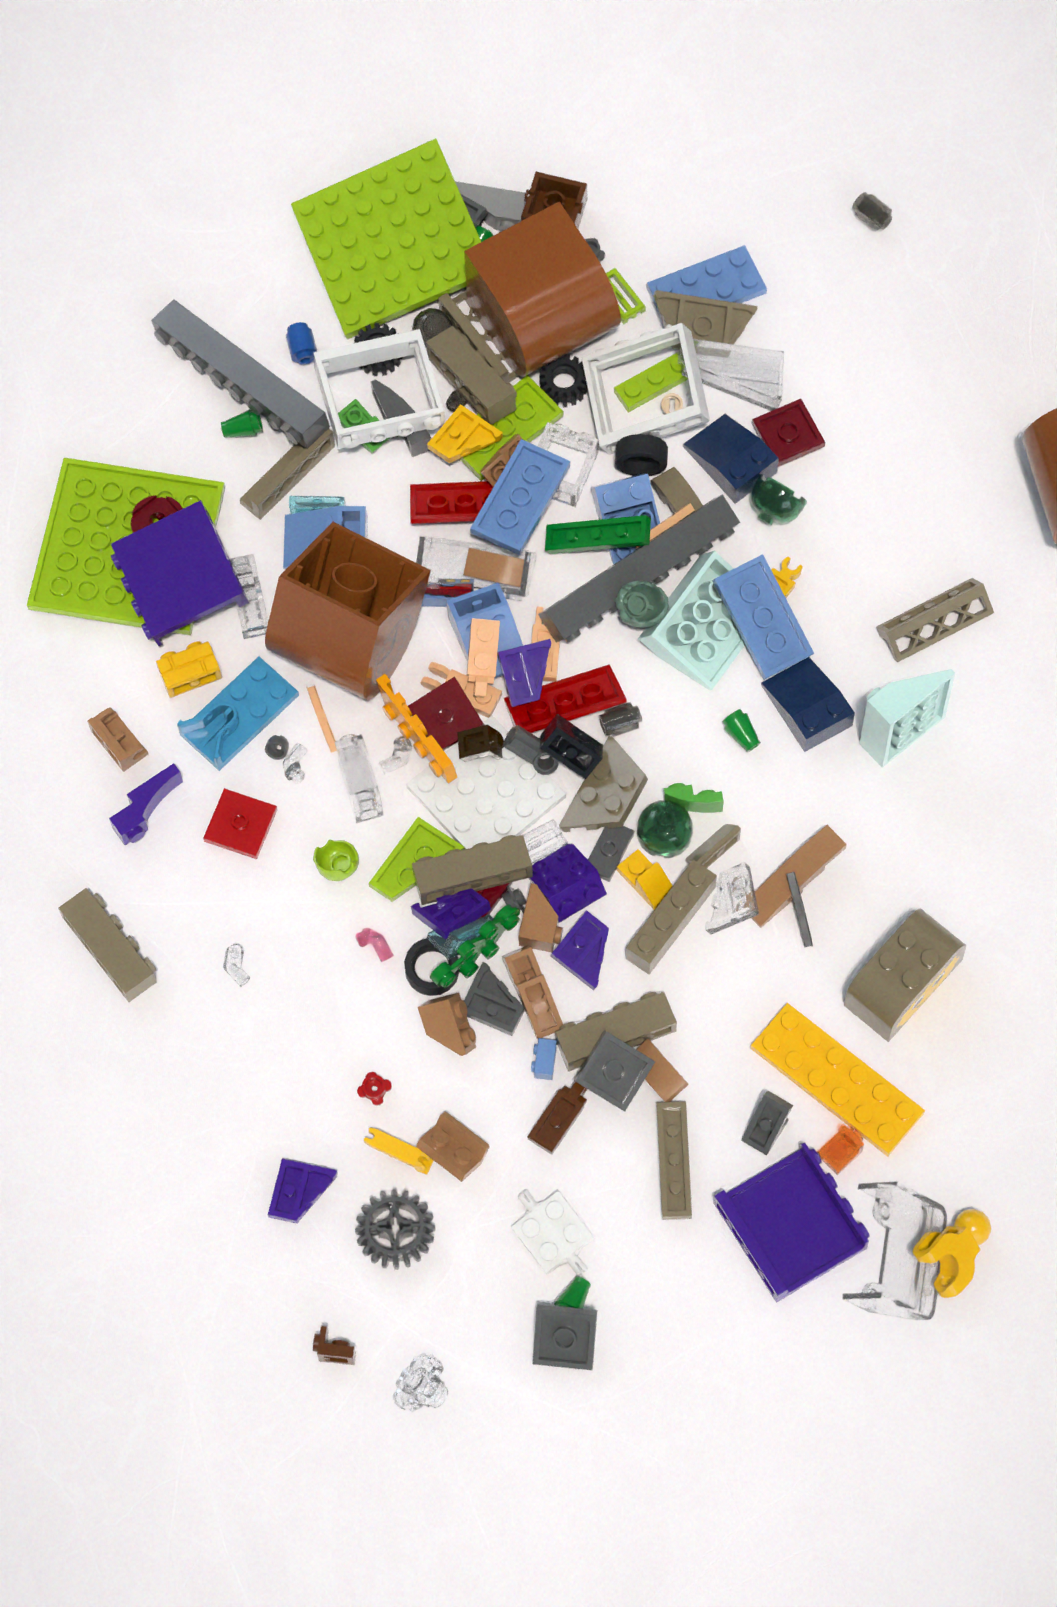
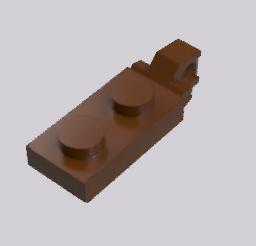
M575 1082L571 1088L564 1086L562 1090L559 1089L529 1133L527 1139L553 1155L584 1109L587 1099L583 1096L587 1088Z

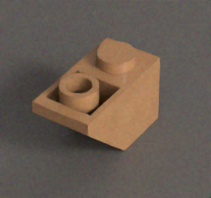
M459 993L428 1000L418 1007L427 1036L460 1056L466 1055L476 1048V1035L469 1025L467 1006L461 1000Z

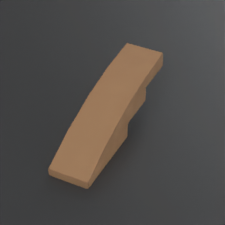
M827 824L775 871L741 908L762 928L793 901L786 874L795 872L800 893H802L803 888L825 870V866L846 849L847 844Z

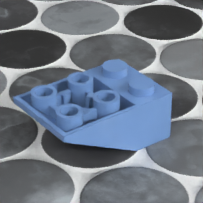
M647 473L591 487L599 519L647 515L651 518V529L660 524ZM636 546L608 549L613 565L635 551Z
M334 506L285 515L283 569H286L332 522L367 538L368 516L366 506Z
M499 582L446 600L449 621L467 662L472 618L500 621L498 652L523 646L509 604ZM498 655L495 678L503 676Z

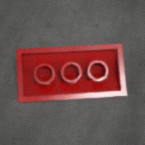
M488 481L410 484L411 524L475 521L493 487Z
M609 664L543 685L540 700L515 707H511L509 697H505L504 702L513 727L519 725L532 733L545 729L557 714L570 721L626 703L627 699Z

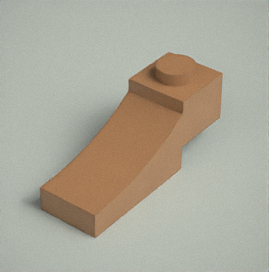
M525 946L501 956L536 1039L559 1031L563 1022L546 979L541 973L532 947Z

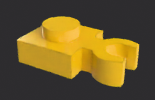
M786 557L782 561L780 572L775 568L771 569L785 598L795 588L796 582L793 580L801 575L803 568L802 565H799L795 570L788 569L790 557Z

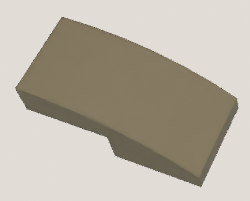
M675 467L650 480L663 504L668 503L673 513L689 503L693 506L694 511L703 506L691 486Z

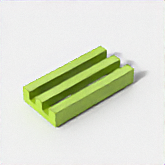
M614 268L606 273L616 299L626 310L625 313L619 306L623 325L628 322L629 318L634 319L637 317L639 312L641 314L644 313L646 306L618 270ZM610 278H614V280L618 283L621 289L625 292V294L635 305L634 308L630 306V304L626 301L621 292L612 283Z

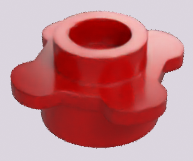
M369 1072L366 1074L362 1086L358 1087L357 1093L359 1097H366L372 1101L373 1105L378 1106L383 1103V1097L386 1092L391 1090L392 1084L389 1080H384L375 1072ZM376 1086L377 1090L373 1091L372 1087Z

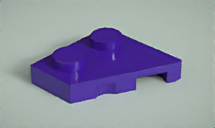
M586 910L550 957L594 991L599 982L598 978L603 962L609 927Z

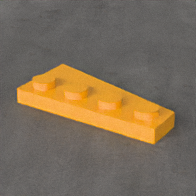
M383 674L377 678L376 682L385 704L382 706V709L389 720L395 719L399 723L397 727L403 737L413 740L414 749L421 758L425 756L430 761L428 764L437 777L442 775L447 783L456 779L457 774L452 761L432 735L426 738V735H428L426 728L416 714L412 716L406 700L400 692L394 695L390 684L391 680L388 676Z

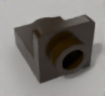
M488 724L457 732L459 759L466 762L486 756H492L496 760L503 757V737L499 731Z

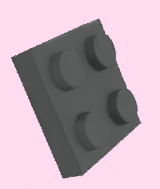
M604 1030L574 1081L625 1112L655 1061Z
M538 1304L536 1309L533 1364L593 1370L598 1310Z

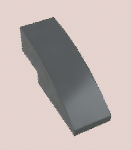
M377 380L371 381L372 395L383 420L416 413L392 389ZM428 430L413 432L408 436H403L412 457L430 451L427 447V443L431 440Z

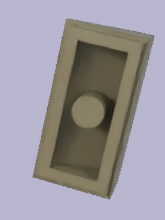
M733 824L723 825L685 859L686 863L690 865L694 859L705 868H708L740 840L741 828Z

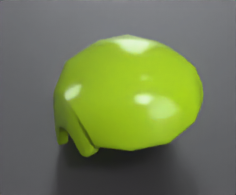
M330 839L322 848H315L313 861L320 875L327 880L342 881L357 870L359 855L354 845L347 841H333Z

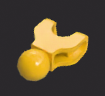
M976 1209L964 1210L957 1216L954 1226H947L942 1232L932 1231L925 1233L913 1248V1254L918 1262L931 1264L939 1260L940 1272L934 1282V1287L943 1298L957 1296L973 1279L975 1257L981 1250L978 1245L986 1242L991 1232L990 1220L982 1211Z

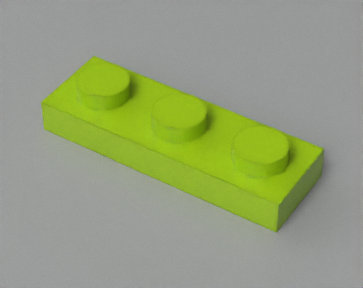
M680 350L614 387L615 395L628 413L688 380L683 352Z

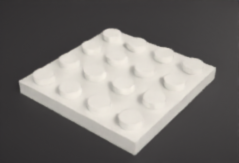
M491 715L483 723L499 731L503 740H505L508 731ZM456 743L445 752L454 765L457 774L456 779L447 783L442 775L437 777L430 766H428L406 784L407 789L456 842L465 847V850L481 842L489 844L500 841L505 836H520L566 798V793L549 775L538 773L531 763L505 747L502 749L503 757L496 760L492 756H486L464 762L459 759V746Z

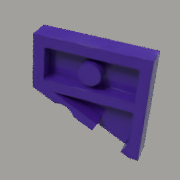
M551 639L497 652L511 707L540 700Z
M472 888L459 891L454 895L436 898V904L421 908L419 903L411 906L412 914L445 940H448L491 910L489 901Z
M282 1159L268 1211V1218L297 1224L337 1178V1170Z

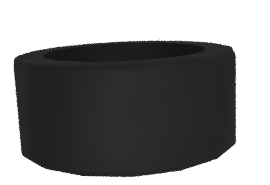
M633 434L621 438L616 444L615 465L618 470L625 474L635 476L647 473L648 476L660 474L667 467L668 446L659 437L647 434Z
M438 938L422 939L414 943L407 951L404 960L406 979L410 986L420 994L428 996L441 995L449 991L457 982L460 973L459 969L454 972L456 975L454 982L447 988H443L442 986H437L434 982H426L418 977L415 972L416 960L426 952H438L446 957L451 966L458 960V955L453 946L445 940Z

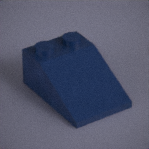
M723 414L683 444L685 450L735 504L777 474L779 458L762 439L727 414Z
M810 657L761 682L762 688L804 752L853 726L855 712L841 691Z

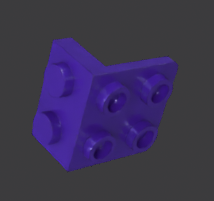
M567 844L542 860L535 862L532 865L533 877L528 878L533 884H537L558 915L559 923L607 895L597 869L574 844Z

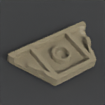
M659 290L654 292V299L664 327L668 324L674 326L683 323L692 332L696 353L726 357L758 308V306ZM681 343L671 346L674 350L682 351Z
M608 736L603 745V759L591 774L584 779L560 822L559 827L561 831L570 832V828L586 827L587 830H596L601 827H622L648 781L646 774L612 736Z

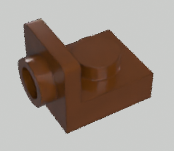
M321 1325L320 1334H315L313 1340V1352H317L319 1362L355 1365V1347L350 1346L349 1342L343 1340H333L332 1344H329L328 1328Z

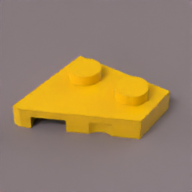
M460 404L427 443V447L448 463H452L500 441L503 438V432Z

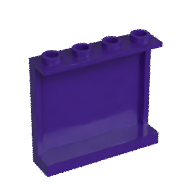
M201 500L111 543L114 554L111 555L112 561L117 570L122 569L125 577L121 578V581L127 593L132 592L135 600L131 601V604L137 616L142 615L145 623L141 625L147 639L153 638L158 646L163 645L160 640L161 637L233 602H236L239 607L249 603L209 512Z
M805 1142L801 1144V1148L797 1152L726 1193L723 1190L714 1195L713 1204L776 1303L866 1250L869 1243L868 1238L870 1235L862 1222H856L852 1216L854 1210L846 1197L841 1199L836 1191L838 1186L835 1179L829 1172L825 1174L819 1165L822 1163L820 1156L814 1148L809 1149Z

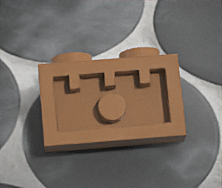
M443 1112L440 1115L436 1125L423 1135L416 1145L418 1149L461 1182L482 1164L490 1148L489 1144L447 1112Z

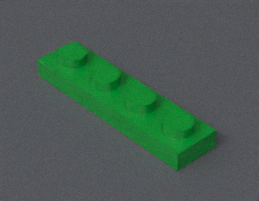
M647 515L547 524L545 551L549 554L649 545L651 518Z

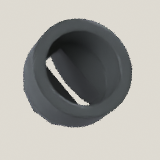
M273 735L268 739L265 746L266 754L276 760L283 759L289 749L288 740L282 735Z

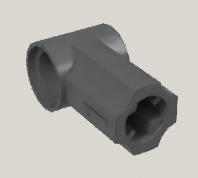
M519 725L512 727L507 733L503 742L504 747L531 763L538 773L549 775L557 770L559 761L540 748V738ZM543 755H549V756H550L549 758H546V759H541V758H540V757L543 756Z

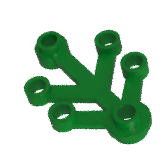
M510 904L504 906L495 915L493 921L486 922L479 929L478 933L481 936L465 941L458 948L457 953L461 957L451 966L447 962L441 963L433 970L430 979L437 986L447 988L456 979L454 972L458 969L466 979L470 978L479 968L475 961L480 954L489 960L499 951L500 947L496 942L505 930L510 931L520 921L518 917L520 910L517 907L513 908Z

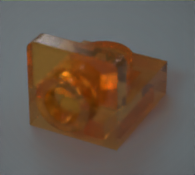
M842 1124L839 1127L838 1133L817 1153L821 1160L838 1176L863 1152V1137L853 1127L848 1128Z

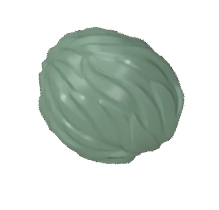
M633 581L621 587L615 599L616 607L620 611L619 616L621 620L638 628L657 625L665 617L669 607L668 597L662 588L648 581Z

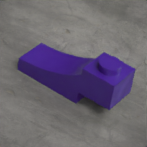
M174 763L127 793L130 805L109 818L112 829L124 845L130 842H137L143 838L145 832L148 831L146 823L154 809L167 794L183 783L181 773Z

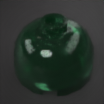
M760 474L751 492L752 505L760 513L757 518L772 526L773 522L780 524L790 523L798 517L808 501L802 496L800 499L794 497L795 491L770 477L766 479L763 474Z
M658 800L650 803L642 810L637 821V839L640 846L648 854L672 858L680 855L689 847L693 836V822L688 811L681 804L671 800Z

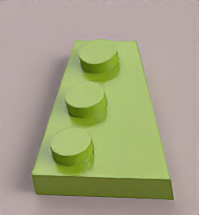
M417 817L370 880L369 887L393 902L416 886L412 863L417 862L423 857L430 856L435 858L442 856L454 849L462 851L465 850V847L420 817Z

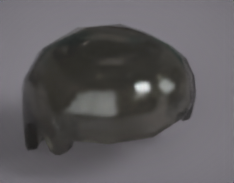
M428 308L419 312L414 318L411 331L420 329L425 348H427L426 341L452 327L453 324L443 311L437 308Z

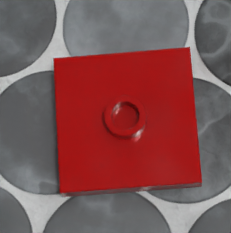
M224 788L203 840L206 843L257 859L278 810L277 806Z

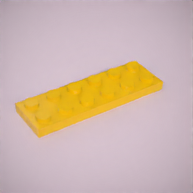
M789 1003L781 1009L751 1044V1050L887 1157L925 1113L922 1107Z

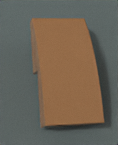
M515 434L481 469V474L492 487L495 486L522 439L519 434Z
M469 548L464 575L522 587L527 560Z
M649 1039L645 1040L636 1049L655 1061L645 1080L665 1102H670L689 1085Z

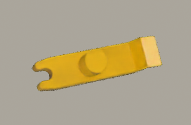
M369 1128L368 1133L372 1134L374 1138L369 1139L365 1137V1144L414 1167L418 1172L428 1174L434 1162L433 1159L410 1144L378 1129Z

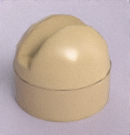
M669 393L662 399L661 408L665 414L671 413L669 412L670 399H675V411L683 408L682 398L675 393Z

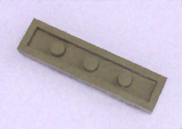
M686 1101L658 1102L657 1126L662 1220L692 1219Z

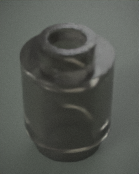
M863 192L853 203L852 209L855 211V215L875 231L880 228L885 229L892 221V209L873 194Z
M631 702L604 710V714L598 716L604 735H612L613 737L638 729V722L642 721L638 706H632Z

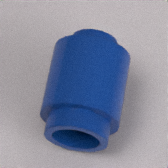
M304 322L290 325L287 328L286 340L292 361L301 365L311 363L314 360L313 352H317L312 329Z

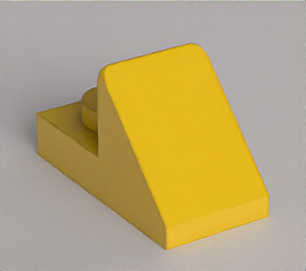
M639 849L617 866L619 874L654 911L673 887L658 862L652 864Z

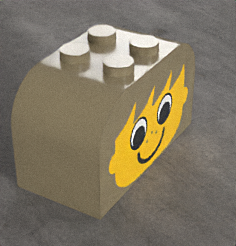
M919 908L908 917L861 969L847 990L844 1006L889 1043L963 960L967 945L923 909Z

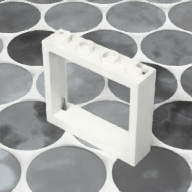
M683 323L674 326L668 324L665 326V329L656 332H644L638 338L618 341L615 343V346L606 349H595V353L582 357L599 446L608 454L616 453L617 442L625 436L647 434L661 438L710 422L692 332ZM681 343L694 405L613 432L601 370Z
M420 329L313 352L314 368L338 449L345 447L354 448L359 444L372 441L381 442L386 438L394 436H408L413 432L421 430H434L445 423V410ZM415 354L431 409L342 429L327 373Z

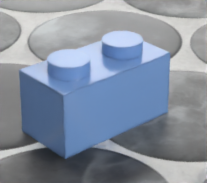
M539 1038L538 1044H534L533 1055H536V1061H532L531 1072H534V1078L553 1079L557 1040Z

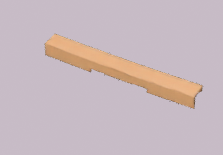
M691 503L685 505L669 518L650 529V540L692 513L694 508Z
M315 685L307 687L330 752H335L339 748L329 726Z

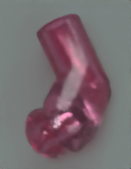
M369 927L363 928V931L356 933L355 938L359 946L364 947L368 944L373 946L381 962L394 956L382 934Z

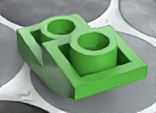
M354 399L338 413L343 428L380 421L376 416L372 417L357 399ZM392 437L386 438L381 442L372 441L361 445L373 454Z
M675 783L668 788H664L663 800L664 804L699 813L723 812L724 800L722 791L704 790L694 795L692 784L685 785L684 783Z

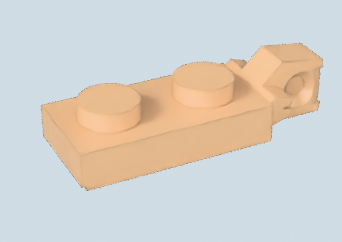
M471 619L466 675H468V682H474L473 697L485 698L487 683H494L500 621Z

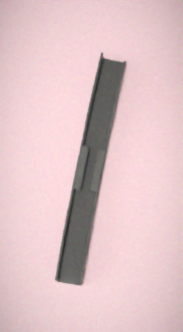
M791 872L786 875L804 947L813 946L795 872Z

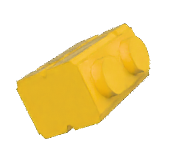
M201 641L193 642L186 647V650L178 653L175 651L167 652L156 661L169 698L222 678L219 665L208 641L204 643Z

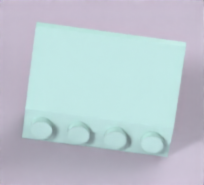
M715 551L699 556L668 598L669 607L665 617L657 625L646 627L638 638L657 657L708 690H712L745 646L712 581L734 568Z
M952 669L891 682L882 689L877 687L868 695L860 745L882 768L946 717L955 672Z

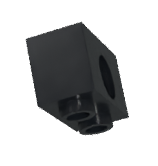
M559 714L553 718L541 733L540 748L585 779L603 759V744Z

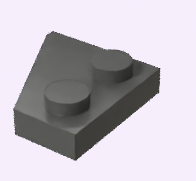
M482 962L464 1000L467 1006V1017L513 1036L525 1011L524 1007L516 997L511 995L506 985L499 981L490 970L488 964Z

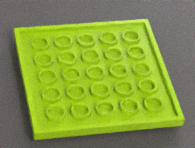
M436 138L291 203L347 340L359 335L358 332L361 329L366 332L365 326L369 324L371 329L375 328L374 323L384 324L431 303L446 293L451 294L466 287L464 251L481 243Z
M64 457L27 601L28 610L142 628L141 625L145 623L142 615L137 616L131 604V601L135 600L132 592L127 593L121 581V578L125 577L122 569L117 570L112 561L111 555L114 554L111 543L132 534L131 518L134 507L142 499L157 495V498L171 497L180 503L183 509L201 500L216 528L225 490L224 482ZM157 518L153 519L154 523L159 521ZM194 622L172 633L191 635Z

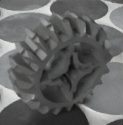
M393 1189L391 1191L392 1197L386 1198L385 1192L382 1191L380 1192L381 1201L378 1202L374 1197L369 1199L372 1208L365 1205L361 1207L362 1212L366 1216H357L356 1221L362 1226L355 1228V1234L361 1236L357 1239L358 1246H365L362 1250L363 1255L368 1256L372 1254L371 1262L373 1264L382 1259V1268L386 1269L390 1261L393 1262L394 1269L398 1270L399 1262L404 1261L405 1266L409 1268L411 1266L409 1258L413 1257L415 1261L419 1262L421 1261V1256L418 1251L426 1254L429 1252V1247L425 1243L434 1242V1237L428 1233L435 1231V1225L429 1223L434 1219L433 1214L425 1213L428 1205L426 1203L418 1205L419 1196L415 1195L409 1201L408 1191L405 1190L402 1196L398 1197L396 1189ZM399 1209L410 1212L419 1223H412V1221L402 1219ZM390 1210L389 1216L385 1221L377 1222V1225H373L375 1219L380 1214ZM395 1217L397 1225L399 1226V1233L396 1234V1241H394V1236L391 1231L392 1225H394ZM418 1234L412 1244L401 1249V1243L405 1238ZM378 1235L379 1238L389 1240L391 1250L380 1247L371 1236Z

